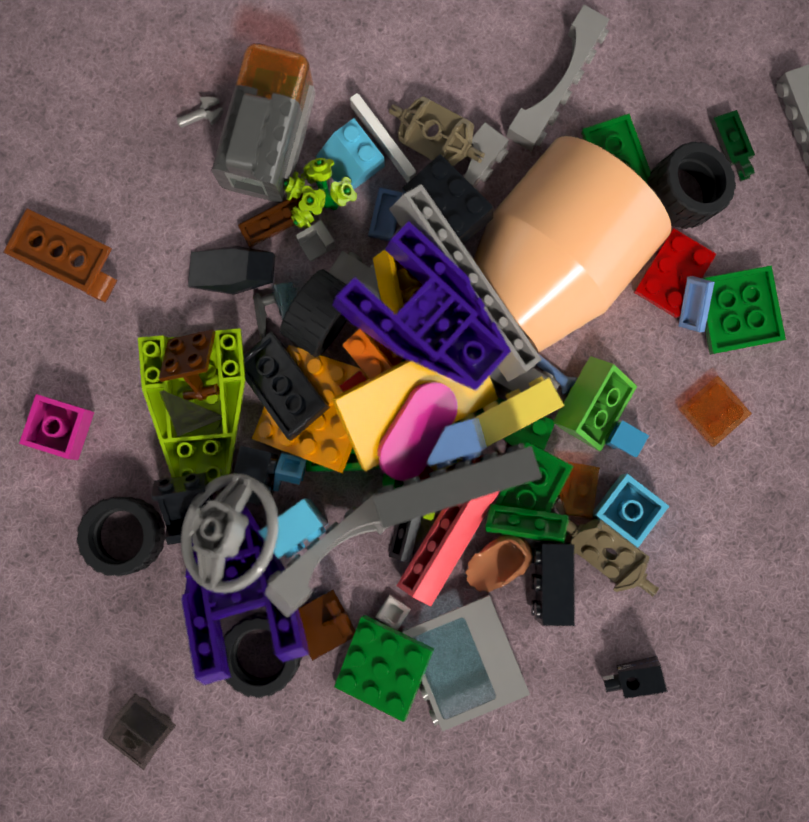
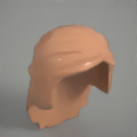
M502 535L496 538L481 551L473 555L472 559L468 562L469 568L465 571L468 576L466 580L477 591H486L487 593L507 585L518 576L523 575L531 565L533 560L531 546L523 537Z

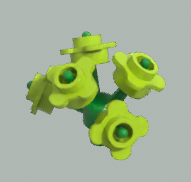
M317 158L304 166V172L300 175L301 178L298 177V172L295 171L293 176H289L284 182L283 190L286 191L287 200H291L292 197L298 199L303 193L299 207L295 206L291 210L293 214L291 218L299 228L307 229L311 226V223L314 222L312 213L319 215L322 212V208H330L334 211L339 206H345L346 202H353L357 199V193L354 191L351 180L348 177H343L340 182H332L331 190L328 189L326 180L332 176L331 166L334 165L332 159ZM304 179H307L308 183L316 182L318 189L314 190L311 186H304Z

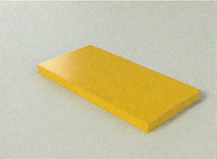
M407 359L332 398V401L361 468L368 471L379 465L378 446L415 387L430 382H438L448 386L457 399V415L453 422L455 423L498 399L490 376L475 391Z

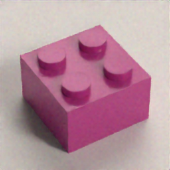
M36 394L19 444L66 459L79 460L95 412Z

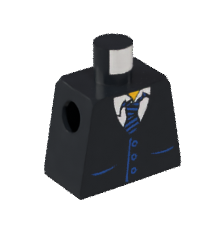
M657 656L616 665L618 674L603 677L606 692L622 690L624 698L668 692L662 667ZM630 677L637 678L633 682L627 681V679Z

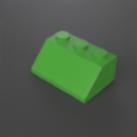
M590 356L564 401L565 406L560 408L553 423L568 434L601 452L637 385L613 363Z

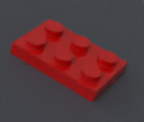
M673 228L634 293L671 316L678 318L681 314L687 277L703 278L717 254Z

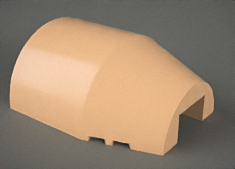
M563 136L554 140L493 212V219L486 225L473 260L536 352L539 353L605 313L671 233V222L665 207L656 194L626 164L593 143L576 137Z

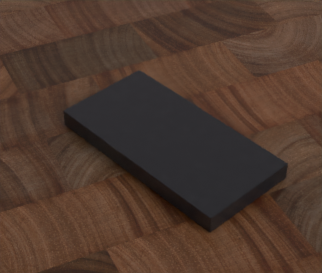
M269 332L244 355L246 382L288 440L292 441L330 408L274 332Z

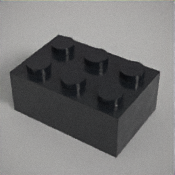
M441 154L402 187L404 195L422 184L463 245L493 219L494 207Z
M535 542V548H531L533 554L532 563H535V574H531V589L536 592V600H531V615L535 616L536 621L542 626H575L574 544L566 542L564 544Z

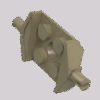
M424 96L416 99L405 110L395 104L391 106L394 110L390 109L389 114L399 118L401 121L398 138L399 142L403 145L410 147L431 160H434L441 154L452 166H455L467 156L478 163L482 162L480 157L484 159L485 153L472 147L474 124ZM432 125H438V133L433 137H429V128Z
M594 519L579 526L569 520L567 531L573 537L571 544H574V555L577 553L616 584L613 588L615 592L632 589L637 586L641 587L652 597L657 593L659 587L646 579V570L650 559L647 554L600 519ZM605 548H612L617 554H611Z

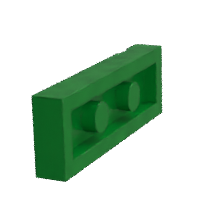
M491 504L485 528L486 532L564 544L569 518L568 515Z

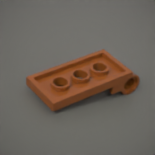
M26 209L3 252L104 303L107 302L117 283L116 279L101 272L112 248L30 209ZM42 236L41 245L34 247V240ZM58 246H63V253L58 257H54L55 249ZM83 255V264L75 267L76 258Z

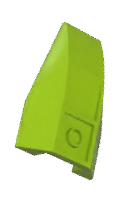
M241 328L215 331L208 372L200 373L199 376L204 386L218 384L220 394L208 396L206 400L201 401L198 399L184 400L183 391L191 390L192 388L183 377L163 382L159 380L168 339L175 337H166L164 335L138 337L142 391L172 478L186 476L190 473L206 472L210 483L218 477L231 473L246 381Z

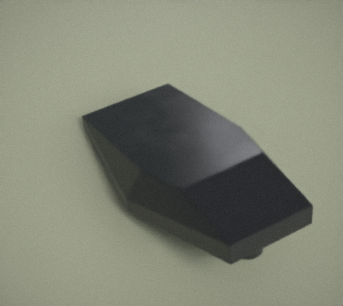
M240 246L191 252L188 287L236 295L271 284L274 279L275 254L273 252Z

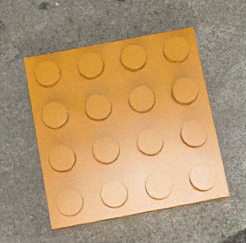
M288 345L287 350L330 408L296 438L290 441L264 407L252 439L343 473L352 450V445L332 398L343 393L338 386L358 371H361L367 380L369 378L361 368L322 355L314 357L303 349Z

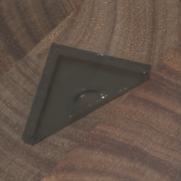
M164 390L159 392L177 437L222 419L221 414H217Z

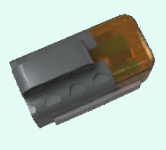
M252 43L246 48L211 170L222 188L277 203L282 202L285 193L283 190L284 182L289 176L292 177L295 172L316 95L310 65L304 55L261 43Z

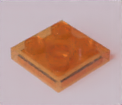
M715 376L678 409L711 447H715L752 414L719 376Z

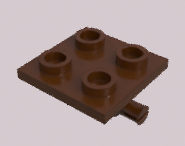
M214 329L168 339L159 380L163 382L183 377L192 388L191 390L183 391L185 401L193 399L201 401L206 400L208 396L220 394L218 384L204 386L199 376L200 373L208 372L216 333Z
M334 589L298 609L312 661L349 641L355 634L356 630Z

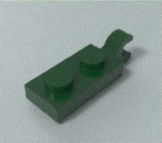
M735 110L714 117L711 123L725 158L731 165L736 164V172L740 182L750 179V175L754 174L755 171L749 159H752L755 153L738 111Z

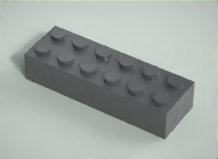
M523 443L507 448L505 450L506 454L498 456L497 452L481 456L480 463L472 465L471 460L456 464L454 466L455 471L446 473L445 468L429 473L430 478L420 481L419 477L403 481L404 487L395 490L393 485L378 489V495L373 496L382 528L542 478L532 447L524 448Z

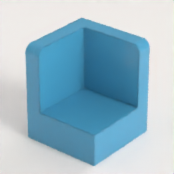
M621 420L617 422L605 444L613 449L619 448L633 457H638L649 435Z
M281 453L274 474L273 491H279L282 481L300 485V482L305 477L306 459Z

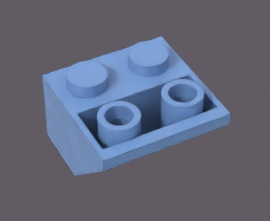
M479 418L445 427L428 459L429 466L437 464L439 469L453 465V463L457 462L456 458L463 457V461H467L481 456V451L486 449L487 445Z

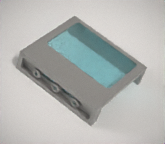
M488 593L478 597V600L411 628L405 627L402 629L403 634L435 648L423 676V684L419 688L424 700H430L433 709L429 710L434 725L439 724L442 731L530 695Z

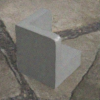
M322 220L296 235V239L309 261L317 259L336 247L332 236Z

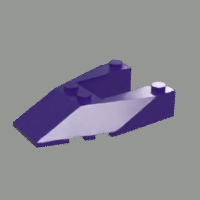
M408 221L390 240L385 250L423 285L419 291L395 315L354 277L336 296L332 306L353 325L397 355L476 391L511 350L495 322L492 323L484 309L485 305L482 299L478 298L472 288L470 278Z
M244 505L241 514L245 515L248 519L244 539L237 555L225 558L222 582L235 580L247 573L258 560L265 544L264 538L259 533L261 529L246 505ZM193 550V555L198 565L197 552ZM274 552L268 565L257 579L248 586L229 593L213 592L202 587L193 579L186 568L185 578L187 580L185 592L182 594L181 600L195 680L203 685L231 678L220 619L266 606L275 654L281 661L285 662L309 655L298 609L289 617H286L265 595L269 585L267 583L268 579L275 572L280 571L282 573L286 570Z

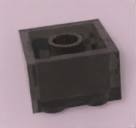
M135 693L115 715L103 739L144 770L176 725L168 715L160 713L152 707L146 698L140 697Z

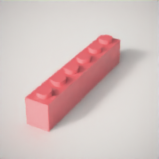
M481 456L472 459V465L480 463ZM499 492L442 509L396 586L411 597L432 606Z

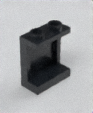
M206 472L162 478L153 482L151 497L153 501L157 500L166 525L165 539L167 545L181 543L182 526L187 510L195 496L206 491V485L209 483ZM212 494L207 498V500L203 503L200 509H202L206 504H208V501H214Z

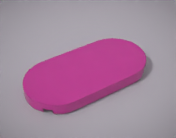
M438 382L421 384L412 390L378 446L379 465L385 474L395 480L406 481L417 477L425 469L428 459L445 427L452 425L457 415V399L448 386Z

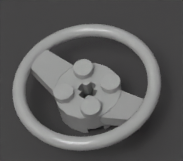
M227 474L208 483L206 491L195 496L184 518L181 532V550L186 568L199 585L213 592H234L251 584L264 571L273 555L278 537V514L271 494L262 483L253 477L244 474ZM227 486L215 501H208V504L200 509L211 494ZM254 491L261 499L267 515V536L263 550L256 563L247 573L235 580L222 582L225 558L236 556L244 539L248 519L245 515L241 514V511L250 494ZM193 550L197 552L198 565L195 561Z

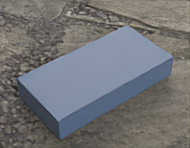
M379 187L368 237L390 242L391 237L395 234L397 220L389 209L403 196L402 192Z
M694 276L687 277L678 326L699 333L705 332L714 287L713 281Z

